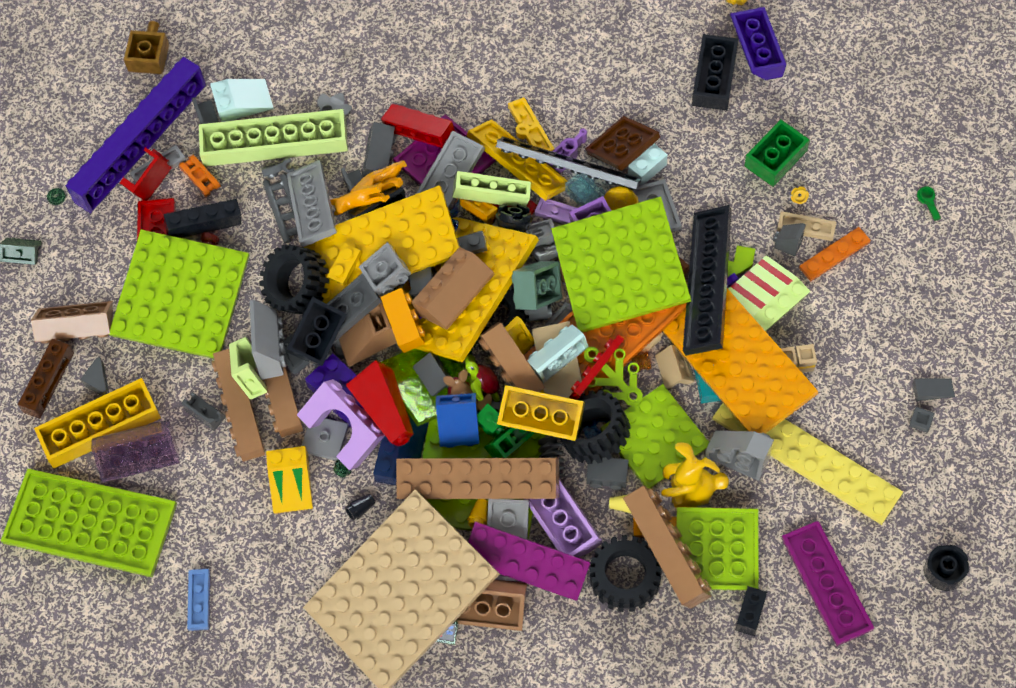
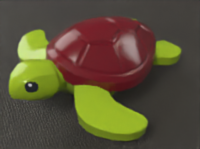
M471 354L465 358V366L470 373V387L472 392L476 393V398L479 401L484 400L483 391L491 394L494 401H500L499 394L497 393L499 390V380L494 371L485 365L476 364L475 357Z

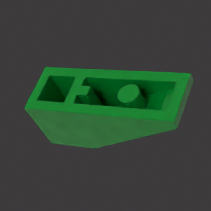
M508 427L485 445L484 448L492 458H507L534 435L535 432Z

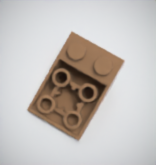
M382 302L339 339L348 367L397 343Z

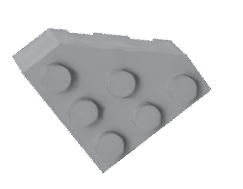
M715 431L705 451V457L760 481L769 462L774 440L765 433H757L755 431Z

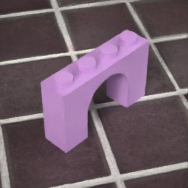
M333 379L325 381L299 411L297 416L311 429L319 426L333 409L343 412L350 420L352 435L349 442L336 457L349 470H352L361 465L385 435L369 417L368 413L356 404L355 399L342 389L339 382Z

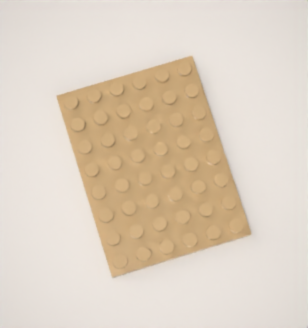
M414 490L303 608L377 688H392L497 578L499 573L417 490Z

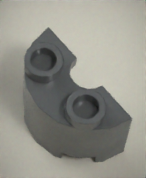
M551 304L537 310H525V315H529L525 317V322L542 321L552 318Z

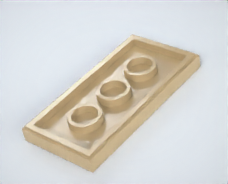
M570 321L532 329L536 351H540L549 339L556 338L564 327L571 326ZM577 357L543 383L545 394L569 398L573 393L570 390L577 380L582 381Z

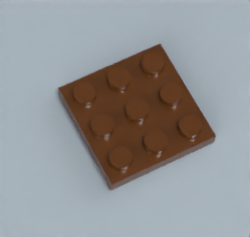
M623 116L586 147L585 151L588 155L622 171L661 136L658 131Z

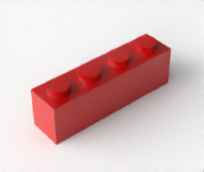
M391 104L381 118L383 124L395 127L394 134L443 148L452 131L456 132L452 121L449 119L422 113L402 105Z

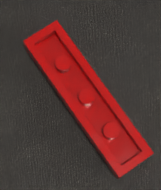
M618 334L614 340L610 338L604 345L606 348L605 352L597 354L593 359V362H595L592 368L588 366L582 373L583 380L581 382L577 380L570 390L573 393L569 398L577 400L623 342L624 338Z

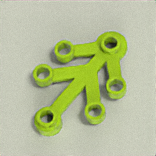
M588 347L584 352V359L589 363H595L593 362L595 357H589L588 352L594 351L597 356L599 350L596 347ZM616 349L613 355L615 358V372L605 363L601 370L609 378L595 377V384H589L588 387L617 386L622 392L611 393L606 389L602 391L612 394L617 400H624L629 406H636L641 403L643 398L641 390L637 388L639 365L634 362L628 365L627 371L630 374L628 386L623 381V359L626 353L623 349ZM616 352H622L623 357L618 358L616 356ZM630 366H636L637 371L631 372ZM630 393H635L637 398L635 400L630 399Z

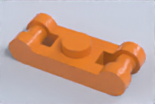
M194 155L188 157L189 160L185 163L181 162L178 165L205 197L209 196L212 190H217L221 187L215 177ZM209 181L210 184L205 186L204 183Z

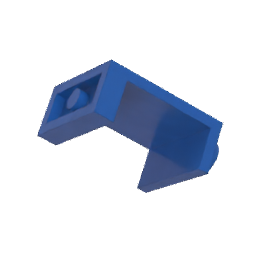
M476 393L436 396L440 447L452 448L460 445L473 446L479 444Z

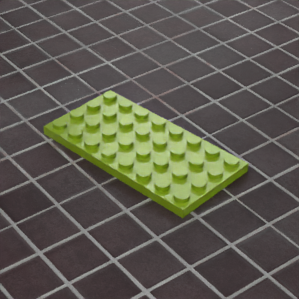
M27 468L1 542L11 546L153 578L177 503L173 500Z

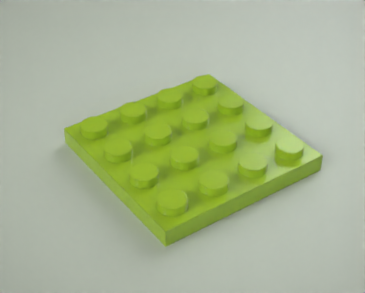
M662 384L643 397L640 404L630 406L624 411L631 429H628L630 437L625 438L627 441L625 447L619 446L621 450L619 455L623 459L628 460V466L641 483L651 489L665 479L663 477L665 466L681 463L686 459L675 449L677 443H688L692 447L694 455L697 456L707 449L710 442ZM610 421L600 428L602 432L607 428Z
M677 507L676 527L682 535L680 540L689 547L692 553L689 555L693 562H697L702 571L699 573L703 580L706 579L712 590L746 591L747 586L759 589L758 509Z

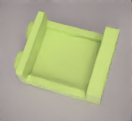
M244 337L229 344L231 376L250 400L267 393V386L255 372L257 366L252 354L251 342L247 337Z

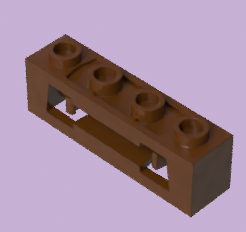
M51 339L17 404L23 413L41 418L74 355L69 344Z

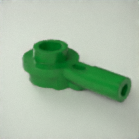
M928 186L920 188L916 195L918 201L927 205L934 221L941 219L934 204L936 196L934 190Z

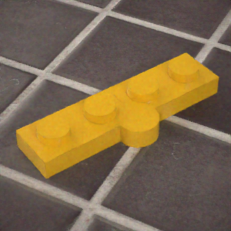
M525 97L508 103V108L518 124L516 126V136L520 139H526L529 145L553 151V145Z

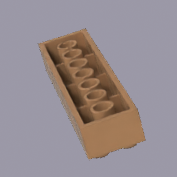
M559 458L396 459L397 499H406L414 490H417L425 499L559 498Z

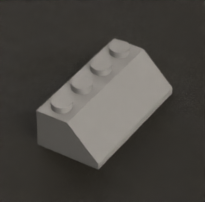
M250 300L252 354L260 378L262 380L283 376V367H286V360L283 355L286 352L282 342L285 341L283 330H281V328H284L283 319L278 317L276 309L258 301Z

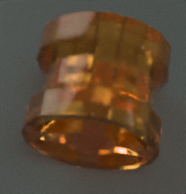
M647 351L641 355H636L632 359V363L634 362L639 365L638 373L644 369L647 371L651 370V362Z

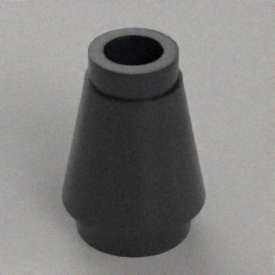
M370 494L348 502L345 511L352 520L360 519L375 504V500Z

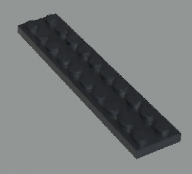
M730 205L694 213L688 291L691 302L686 303L683 352L685 356L723 348L732 212Z

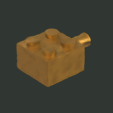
M149 21L147 32L130 31L123 59L128 72L163 75L169 42L165 33L158 32L160 26L158 22Z

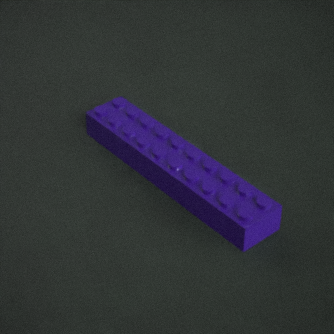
M185 57L176 62L171 71L165 74L160 83L152 88L149 95L140 101L138 107L129 113L127 119L116 128L115 132L80 167L75 176L68 180L65 186L76 205L91 214L146 153L144 151L145 147L149 149L192 102L191 98L196 97L204 89L206 83L200 66Z

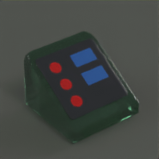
M455 621L436 642L455 645L459 627L458 622Z

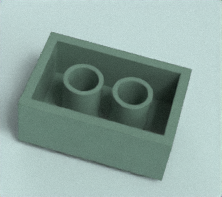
M538 261L513 271L512 283L514 284L513 301L515 309L537 310L562 299L560 261Z

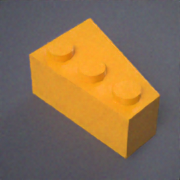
M399 288L381 296L380 298L400 349L405 353L425 344L423 337L426 335L422 326L419 325V316L414 309L413 300L409 292L405 293L402 288Z

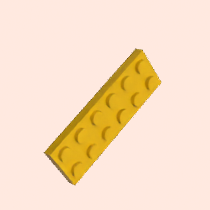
M491 119L468 130L467 137L483 145L485 147L484 151L519 180L531 182V190L545 201L569 188L571 183L547 163H538L535 161L536 159L530 157L521 158L517 153H505L500 148H497V140L502 136L518 140Z

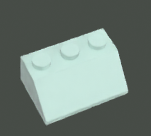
M574 325L566 326L559 332L556 338L549 339L540 351L533 352L527 361L538 378L545 383L589 346L585 335Z

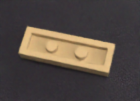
M781 211L777 231H781L783 225L803 223L806 224L804 236L833 241L836 221Z

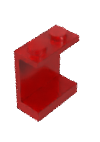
M146 147L144 151L153 160L134 185L124 177L120 181L122 186L143 201L150 199L172 169L167 164L169 160L162 156L161 153L155 149L150 151Z

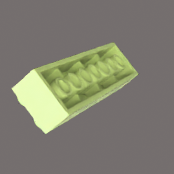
M337 109L199 124L200 157L203 165L207 167L348 151L344 110Z

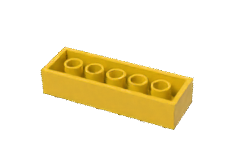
M140 378L39 425L34 430L47 460L55 469L161 419V416L146 384Z

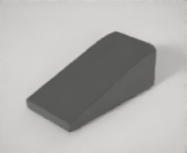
M919 378L913 380L912 385L916 401L955 397L951 379Z

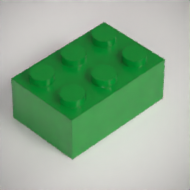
M780 119L747 153L744 167L774 187L808 151L810 139Z

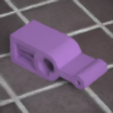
M584 128L580 129L579 134L574 139L566 138L553 152L577 158L578 147L587 141V130ZM548 163V165H550L552 168H554V169H555L556 171H558L560 174L566 169V168L558 169V168L553 167V164Z

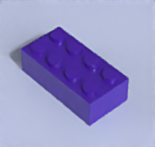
M334 354L324 361L323 366H318L305 378L307 387L313 393L325 381L333 379L339 382L342 389L355 399L356 404L360 408H363L346 386L357 375ZM335 409L332 410L352 428L350 420L343 412Z

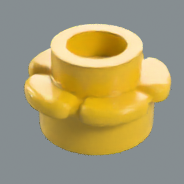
M803 186L794 188L791 191V200L794 203L803 204L807 201L809 192Z

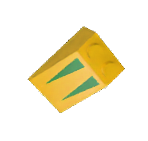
M300 446L266 451L273 513L313 509L309 457L306 447Z

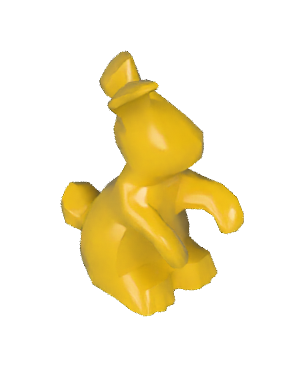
M680 442L675 445V449L686 459L681 463L668 464L664 467L663 477L669 480L670 475H672L670 481L672 488H666L661 491L662 496L672 498L675 508H696L708 504L715 490H723L728 487L729 478L726 474L720 472L714 461L706 457L702 460L697 459L692 447L688 443ZM707 466L719 473L712 475L703 468Z

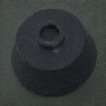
M507 204L500 205L496 213L498 227L526 233L533 220L532 213H529L530 209L520 204H517V207H507Z

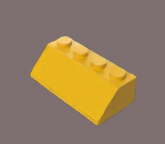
M505 385L497 424L576 441L585 402Z

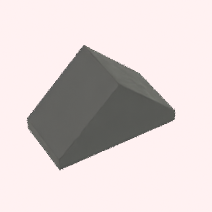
M98 357L80 380L85 387L104 396L109 393L104 363Z

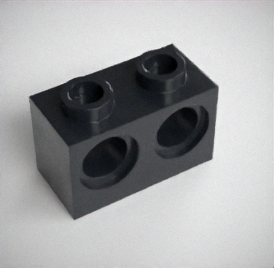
M747 586L735 631L755 636L767 596L766 591Z

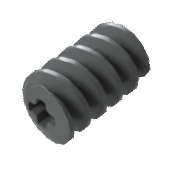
M544 437L539 439L538 444L541 446L538 449L539 453H541L539 458H558L559 455L564 454V451L558 450L559 447L563 446L562 443L557 442L560 438ZM559 458V463L564 462V459ZM559 465V471L565 469L564 466ZM559 473L560 479L565 477V474Z

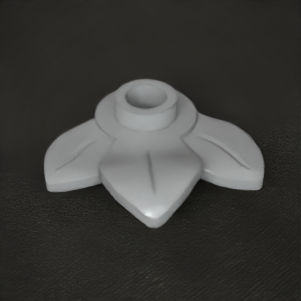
M322 93L317 100L320 108L319 111L343 109L346 116L352 109L351 105L344 104L343 93H338L330 98Z

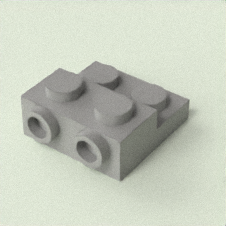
M388 242L359 266L374 292L380 297L394 291L398 284L407 282L408 276L411 274L404 261L399 258Z

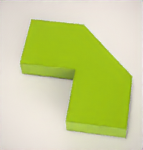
M737 245L734 262L728 261V276L733 273L738 276L744 271L751 269L756 249Z

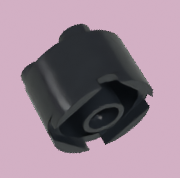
M955 545L935 547L924 565V575L927 581L934 588L946 592L958 588L969 572L966 553Z

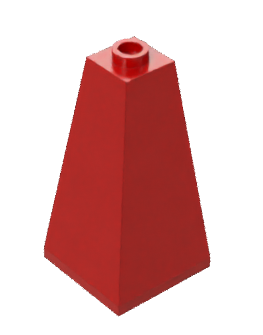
M375 360L348 382L346 386L390 443L402 446L410 440L414 433L392 368Z

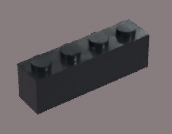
M237 198L164 214V226L167 235L178 238L221 230L241 224V211Z

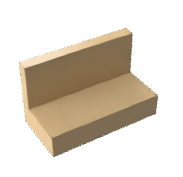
M670 345L655 355L666 389H670L678 383L691 384L694 382L689 362L674 345Z

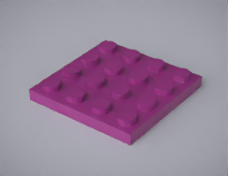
M446 114L441 117L452 121L456 133L468 138V132ZM415 140L396 156L393 161L397 163L404 160L407 166L401 168V170L421 186L442 148ZM483 151L471 173L482 174L496 160Z

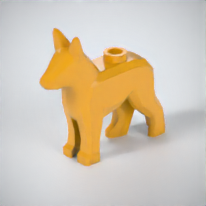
M399 161L367 174L349 193L339 198L331 199V205H334L336 209L334 215H340L350 209L365 207L379 201L386 202L390 196L380 192L392 187L400 188L403 185V180L397 176L401 168L407 166L405 161Z

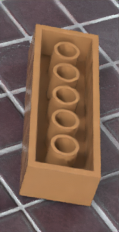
M643 485L623 497L681 604L692 609L712 597L709 592L712 590L710 584L700 576L699 573L702 571L699 565L690 558L689 555L692 553L687 544H683L680 540L682 535L679 529L671 524L670 520L672 517L668 510L661 506L662 499L657 491L654 492L652 488L649 489Z

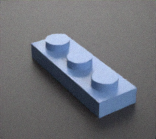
M188 570L187 629L189 631L209 630L210 570Z

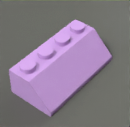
M560 478L558 499H524L529 500V508L557 550L581 557L603 543Z

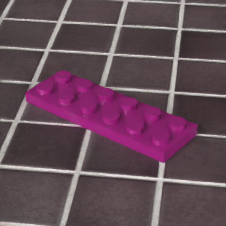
M819 521L782 535L781 539L836 647L874 631V626Z
M479 522L474 523L468 542L499 574L578 601L591 563L590 561Z

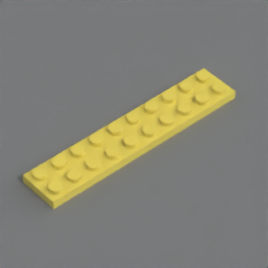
M722 403L712 420L730 431H747ZM786 419L766 433L774 440L770 456L881 525L903 494V491Z

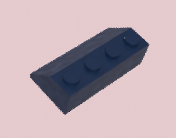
M405 405L414 434L402 446L390 443L387 437L384 436L380 443L373 472L375 482L397 486L396 459L421 458L430 420L429 415L410 405Z

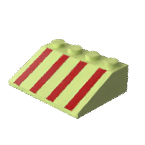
M767 255L728 288L765 331H768L810 292L798 277Z

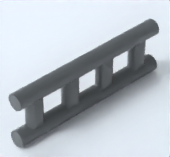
M282 174L280 176L281 182L271 185L269 180L263 181V186L283 242L286 244L291 242L290 236L296 235L298 232L297 227L287 230L284 221L293 219L295 216L287 175ZM284 188L286 197L276 200L274 191ZM289 203L292 211L281 214L279 206Z

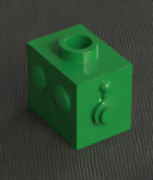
M488 403L477 415L478 426L493 438L506 428V426L497 424L499 412Z

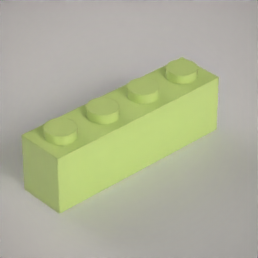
M457 171L453 183L452 198L499 205L507 204L513 207H517V204L527 206L530 199L531 182Z

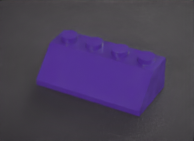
M765 7L730 13L751 73L764 80L783 77L787 64Z

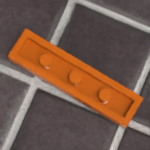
M858 227L801 264L799 269L811 282L869 244L871 240Z

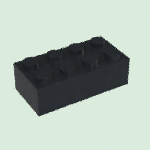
M703 34L693 89L692 106L728 111L738 38Z

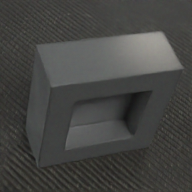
M915 407L909 427L928 433L935 413Z

